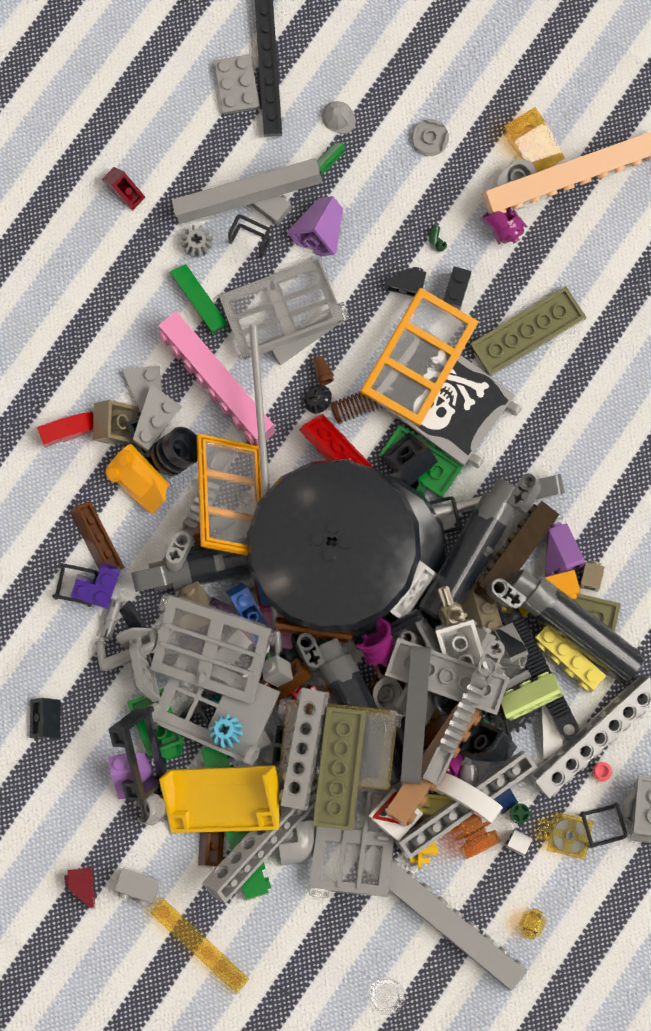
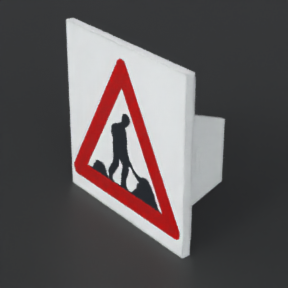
M393 788L370 813L369 817L387 835H391L397 841H400L423 813L417 809L415 811L417 817L412 824L408 823L406 827L386 815L387 808L398 793Z

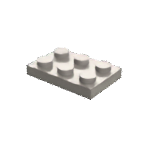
M251 55L214 60L223 115L260 109Z

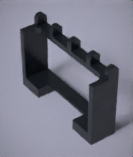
M153 706L145 709H134L108 729L112 746L123 747L126 751L132 780L126 779L122 782L126 801L142 802L161 787L159 779L166 773L164 764L167 761L166 758H162L160 746L163 744L162 740L157 738L156 728H158V723L153 721L152 712L155 711ZM144 719L157 776H151L142 783L130 729Z

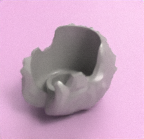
M152 793L142 802H133L134 805L141 807L142 816L138 817L137 821L142 824L153 826L165 815V802L158 794Z

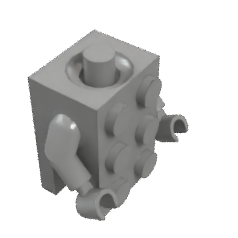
M638 776L634 789L629 791L623 803V820L628 821L627 827L631 825L630 841L651 843V776Z

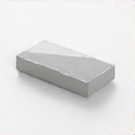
M513 623L494 630L498 640L503 643L505 653L510 662L528 655V650Z

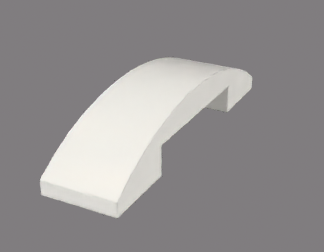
M543 705L541 706L543 760H548L563 746V738L559 734L546 706Z
M448 773L444 774L439 786L437 785L434 790L438 794L446 795L473 810L475 815L491 824L502 809V806L492 798Z

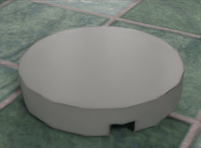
M426 119L418 123L412 132L414 148L425 156L439 155L448 145V130L442 122L435 119Z

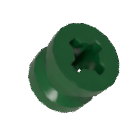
M516 804L510 810V818L516 824L525 823L530 817V810L525 804Z

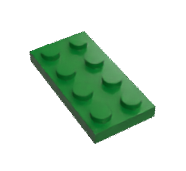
M399 425L379 454V458L410 431ZM410 432L425 443L438 460L419 480L426 489L443 498L463 469V466Z

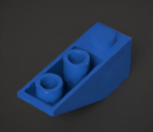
M243 582L226 591L240 617L267 625V628H270ZM272 631L269 635V638L273 637ZM250 633L257 644L259 636Z

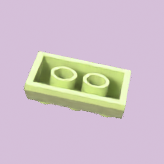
M545 672L539 675L538 680L532 683L529 680L520 684L521 688L518 690L510 689L505 691L501 705L506 718L512 721L564 696L555 675Z

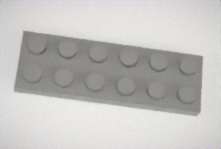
M398 638L385 676L408 683L411 646H423ZM431 650L428 691L460 702L477 666ZM481 668L484 673L491 672L490 670ZM494 672L488 686L484 689L483 696L479 699V704L475 708L497 715L510 677Z

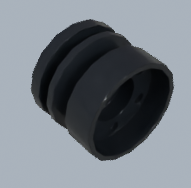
M176 427L155 442L151 449V458L157 469L163 474L172 477L179 475L196 463V434L188 428Z

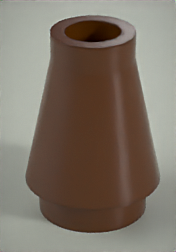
M318 356L314 358L316 381L320 385L332 383L334 381V373L324 360V357Z

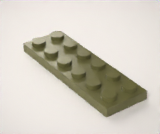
M565 286L472 342L470 346L491 377L586 319V316Z
M327 707L313 826L350 831L354 829L367 711Z

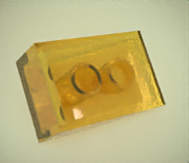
M536 107L504 126L503 135L520 159H526L534 165L536 173L551 168L565 159L546 121Z

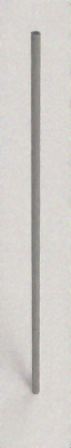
M252 324L249 327L262 495L264 496L270 489L258 330L257 324ZM271 606L274 629L275 618L280 617V614ZM273 630L275 656H279L280 652H282L281 632ZM286 698L279 703L280 726H288Z

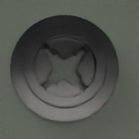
M316 384V386L310 387L308 392H305L306 397L303 399L304 407L309 412L318 414L329 407L332 393L324 384ZM317 395H319L320 398L317 399V402L314 401V400H312V399L316 398Z

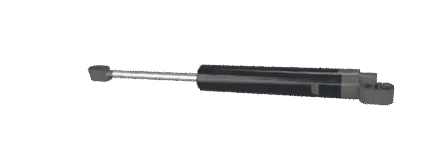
M561 474L538 479L542 488L536 499L565 493ZM534 481L530 482L527 488H530L533 485ZM482 496L456 502L458 513L474 510ZM452 503L432 507L439 518L454 514ZM247 537L229 542L247 545ZM206 547L190 550L183 566L178 571L169 570L166 567L165 560L149 563V569L131 573L135 592L154 588L155 592L174 588V591H179L180 588L197 581L200 585L251 574L248 568L247 555Z

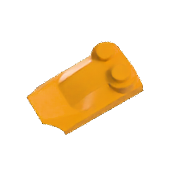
M132 444L127 445L107 466L106 477L111 482H117L145 511L153 515L166 500V489L170 484Z

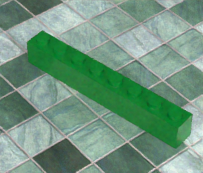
M210 747L200 749L206 768L234 767V764L230 765L228 758L231 756ZM226 831L231 851L250 831ZM264 862L242 885L246 901L269 894L268 889L271 888L268 877L264 878L262 870L266 869Z

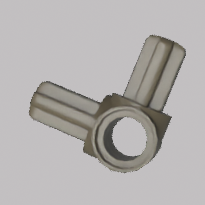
M440 587L438 594L442 606L438 614L443 625L447 626L452 623L456 624L466 621L465 617L468 614L463 612L459 603L453 602L449 587Z

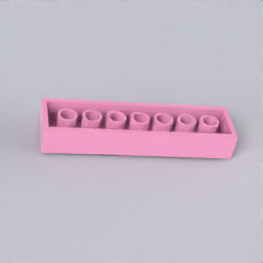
M175 311L159 324L160 340L165 346L170 345L173 350L172 354L177 360L182 359L185 364L184 368L189 374L194 373L200 387H206L214 403L218 401L226 417L230 415L233 425L238 431L242 430L246 435L244 437L248 443L259 446L255 402L178 312ZM264 414L267 440L275 434L274 424Z

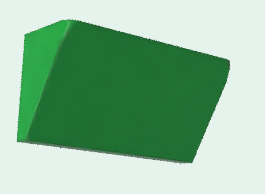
M333 143L317 160L320 176L345 152L344 143Z

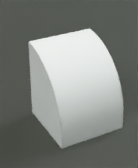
M514 830L506 848L524 856L532 838Z

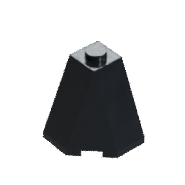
M480 721L476 727H473L470 737L466 743H463L458 754L474 761L504 763L512 757L517 746L506 732Z

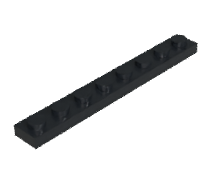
M254 0L264 137L282 136L273 0Z

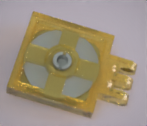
M555 812L553 821L539 819V823L546 824V828L538 826L537 830L545 833L544 835L536 834L535 838L548 841L546 851L583 860L586 859L589 840L582 818ZM587 819V823L591 833L594 821Z

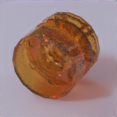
M472 814L450 830L452 834L461 831L462 834L454 839L455 841L465 839L466 843L459 848L465 860L501 842L496 830L486 831L485 828L491 823L488 821L482 823L481 820L483 819L475 814Z

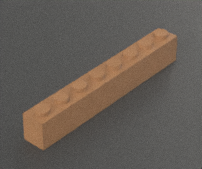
M457 705L423 754L421 785L404 783L385 812L386 815L404 827L408 823H413L417 817L415 811L418 807L422 808L428 800L426 795L429 790L433 792L437 787L436 784L422 777L437 746L440 744L441 738L445 734L446 728L449 726L450 719L452 720L454 716V711L458 708ZM475 708V712L471 715V720L466 726L467 729L463 732V737L457 744L458 747L462 741L466 743L471 735L469 730L473 725L475 727L482 719L480 714L483 710ZM457 747V749L454 750L453 759H455L458 753L460 752V748Z

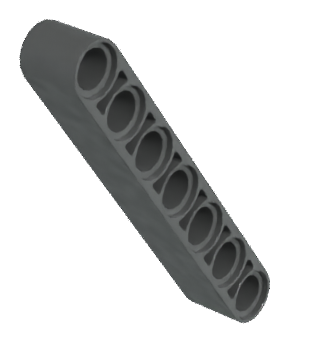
M411 646L401 783L421 785L431 647Z

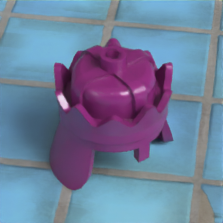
M511 207L506 209V213L498 211L489 215L486 212L480 218L481 221L492 229L498 245L501 242L504 244L518 242L520 240L518 237L524 233V227H528L515 209L511 210Z
M379 618L376 622L378 632L372 633L368 637L364 634L362 636L364 639L363 643L355 646L363 652L367 665L371 663L376 667L382 664L387 667L396 642L391 637L390 624L385 619Z

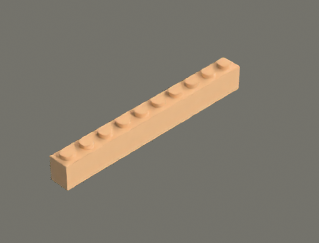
M651 132L483 192L482 197L489 215L498 211L506 213V209L510 207L513 210L523 207V202L529 201L530 204L541 200L540 196L547 195V198L558 194L557 190L562 188L564 191L575 188L574 184L579 182L581 185L592 182L591 178L595 176L598 179L609 175L608 172L612 170L615 173L625 170V166L631 164L633 167L643 163L642 159L648 158L650 161Z

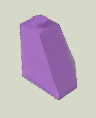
M333 196L319 198L287 233L297 246L302 248L307 246L314 249V253L319 256L335 255L343 208Z
M555 523L548 530L545 577L572 570L577 571L582 569L585 564L584 557L567 523Z
M123 753L108 757L111 776L119 800L125 799L122 782L126 779L132 780L127 755ZM135 753L143 783L153 774L151 759L147 753Z

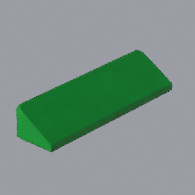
M186 264L170 271L172 278L212 335L228 325Z

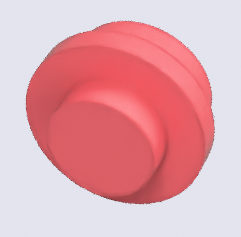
M599 762L593 767L592 774L597 781L605 782L611 777L612 769L609 764Z

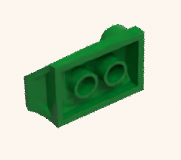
M164 688L158 689L160 698L164 691ZM143 695L128 701L127 704L131 712L134 709H145L159 701L152 702ZM170 706L167 712L173 714ZM143 719L136 727L148 757L153 758L145 720ZM158 725L156 733L158 740H162L163 744L160 746L162 758H166L167 761L181 755L182 747L185 743L183 736Z

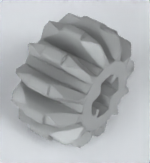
M194 225L192 226V231L186 229L185 233L187 235L181 236L183 240L181 246L185 248V253L191 252V257L198 253L200 258L202 257V252L208 254L207 248H212L213 246L211 243L213 237L209 235V230L203 231V226L196 230ZM198 239L200 243L196 244L194 240Z

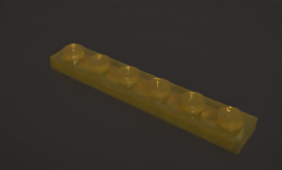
M164 898L152 909L150 913L236 994L250 980Z

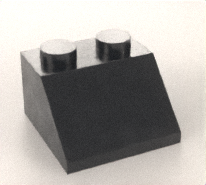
M410 432L381 456L382 460L409 486L415 483L438 462L430 448Z

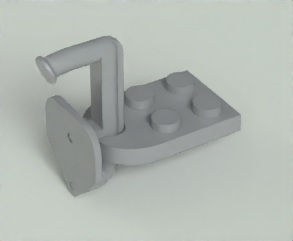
M130 628L119 633L116 636L117 642L126 650L107 658L105 653L107 643L105 641L95 642L99 667L102 671H109L130 662V668L135 676V679H133L135 688L140 690L152 702L161 700L155 671L150 670L152 664L150 653L156 648L158 640L156 628Z

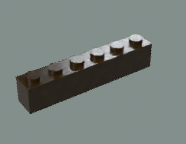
M542 500L537 505L533 504L527 511L529 514L527 519L522 518L517 525L518 531L516 533L513 531L506 540L509 542L508 545L500 548L496 554L498 556L497 560H492L486 567V570H488L486 575L482 574L475 583L478 586L474 592L491 605L496 601L487 594V583L495 579H503L509 583L560 515ZM497 583L494 585L496 593L500 591V586Z

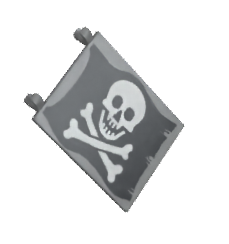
M425 328L422 329L423 331L427 332L428 334L434 336L432 333H430L429 331H427ZM417 336L398 363L435 383L451 355ZM461 355L420 426L384 407L462 466L469 461L475 468H479L482 465L483 459L473 453L503 411L507 408L511 414L516 416L522 409L520 405L511 401L515 396L512 392ZM392 369L376 391L413 413L418 414L431 390Z

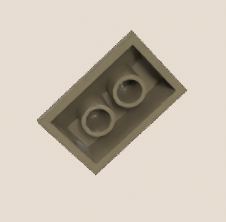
M474 583L461 605L463 612H467L468 619H473L477 623L476 627L480 628L483 625L492 630L490 634L496 636L494 630L503 627L497 604L495 602L491 605L475 593L474 590L478 585Z

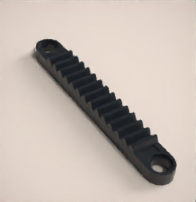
M499 604L498 611L504 626L513 623L528 650L525 667L531 674L532 681L538 680V676L545 672L551 674L552 672L519 609L514 608L512 613L505 614L502 612V605ZM564 696L546 704L545 706L561 737L565 740L576 738L579 733V726ZM572 725L575 732L572 735L565 734L564 726Z

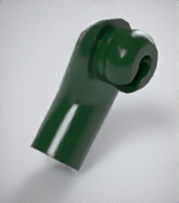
M432 225L429 243L436 251L442 252L447 248V243L439 238L440 226Z

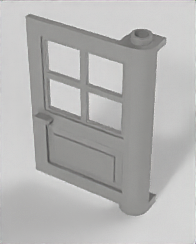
M181 653L175 667L186 671L187 667L190 666L198 670L201 659ZM216 664L213 665L211 676L227 682L228 686L245 691L248 678ZM170 677L161 695V700L158 703L149 705L153 706L155 710L152 712L153 721L173 732L249 765H253L260 751L257 744L281 692L258 683L252 704L226 695H222L219 704L201 697L204 688L200 687L197 694H194L179 687L182 680ZM176 691L195 698L186 719L167 712ZM199 700L217 708L208 729L189 722ZM227 714H230L232 719L236 717L239 720L238 723L242 724L243 728L239 731L243 733V736H237L240 742L236 743L233 741V747L230 748L227 744L225 748H222L220 744L216 745L214 743L215 739L210 738V734L213 732L209 727L215 726L213 723L214 719L220 721V715L226 718ZM226 728L223 733L227 734L229 729Z

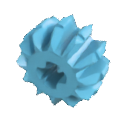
M227 714L226 718L220 715V721L214 719L213 723L215 726L209 727L213 732L210 734V738L215 739L214 743L216 745L220 744L222 748H225L227 744L231 748L233 747V741L236 743L240 742L237 736H243V733L239 731L243 726L238 723L239 720L236 717L232 719L230 714ZM226 728H228V729H229V730H227L228 733H227V734H224V733H223V732H225L224 730H225Z

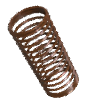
M360 391L359 395L355 392V396L351 394V398L347 395V399L343 397V401L339 398V402L335 400V402L332 401L330 403L334 417L339 425L342 424L343 421L339 414L337 404L342 412L345 422H347V420L343 412L341 403L344 406L348 419L351 420L346 408L345 401L350 409L352 418L355 419L349 403V399L353 405L357 417H359V415L355 408L353 398L358 406L360 415L363 416L357 400V396L361 402L364 413L367 414L364 404L362 402L361 395L365 401L368 412L371 413L369 405L366 401L365 395L360 393ZM368 397L371 408L373 411H375L372 401ZM374 401L376 409L379 410L377 402Z

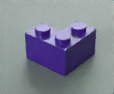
M102 562L96 580L77 574L70 597L107 609L120 573V568Z

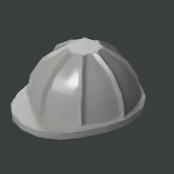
M331 102L326 105L322 112L324 125L334 132L345 134L352 131L355 127V115L349 105L344 102Z

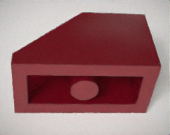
M113 167L102 179L108 189L131 210H134L145 198L144 194L128 175L116 167Z
M93 869L67 870L68 875H64L65 887L69 886V890L88 907L96 909Z

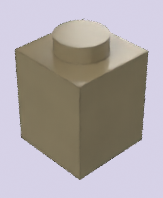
M597 561L586 562L579 588L598 592L605 566H601V563Z

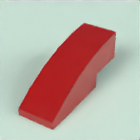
M90 411L38 426L37 429L44 447L46 448L62 441L64 443L93 432L94 415Z

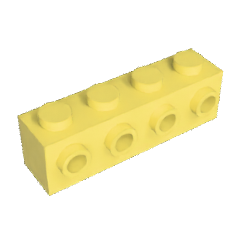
M548 626L535 637L539 650L549 654L551 661L556 665L560 664L565 669L564 672L570 678L574 677L579 682V686L586 692L592 693L605 679L606 675Z

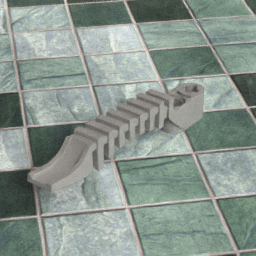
M218 448L209 466V470L227 474L236 452ZM207 478L209 507L214 504L215 497L218 496L223 481ZM199 491L197 497H195L194 505L190 508V513H187L186 519L183 521L182 529L180 528L174 535L166 552L165 564L171 571L181 569L192 544L196 542L191 532L200 522ZM179 541H185L186 544H185V545H180V544H178L177 542H179Z
M493 640L486 646L471 677V681L457 705L458 708L454 711V716L452 720L450 719L449 726L446 728L445 734L441 738L440 744L437 746L422 778L439 786L453 758V752L457 749V744L461 741L462 734L467 729L466 726L471 720L470 717L474 714L475 707L479 704V699L483 696L484 689L488 686L504 654L505 647L502 642ZM499 644L501 652L493 655L490 646ZM485 661L492 664V670L489 673H484L481 669V665Z

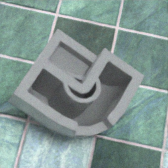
M301 821L281 842L279 851L282 866L308 861L313 856L316 839V826H313V821Z

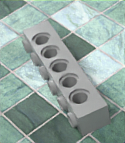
M302 688V691L298 693L297 703H299L298 711H295L293 719L295 729L292 730L290 735L292 745L291 750H288L286 756L288 767L283 773L285 784L284 789H281L279 795L280 806L308 810L329 692ZM309 704L314 706V712L311 715L306 711ZM305 724H309L311 728L307 735L303 732ZM302 743L307 746V751L304 754L299 750ZM298 763L303 765V771L300 774L296 771ZM295 782L300 786L298 793H294L292 790V785Z

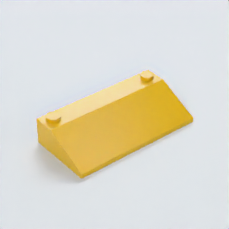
M275 766L171 769L159 779L171 833L279 829V782Z

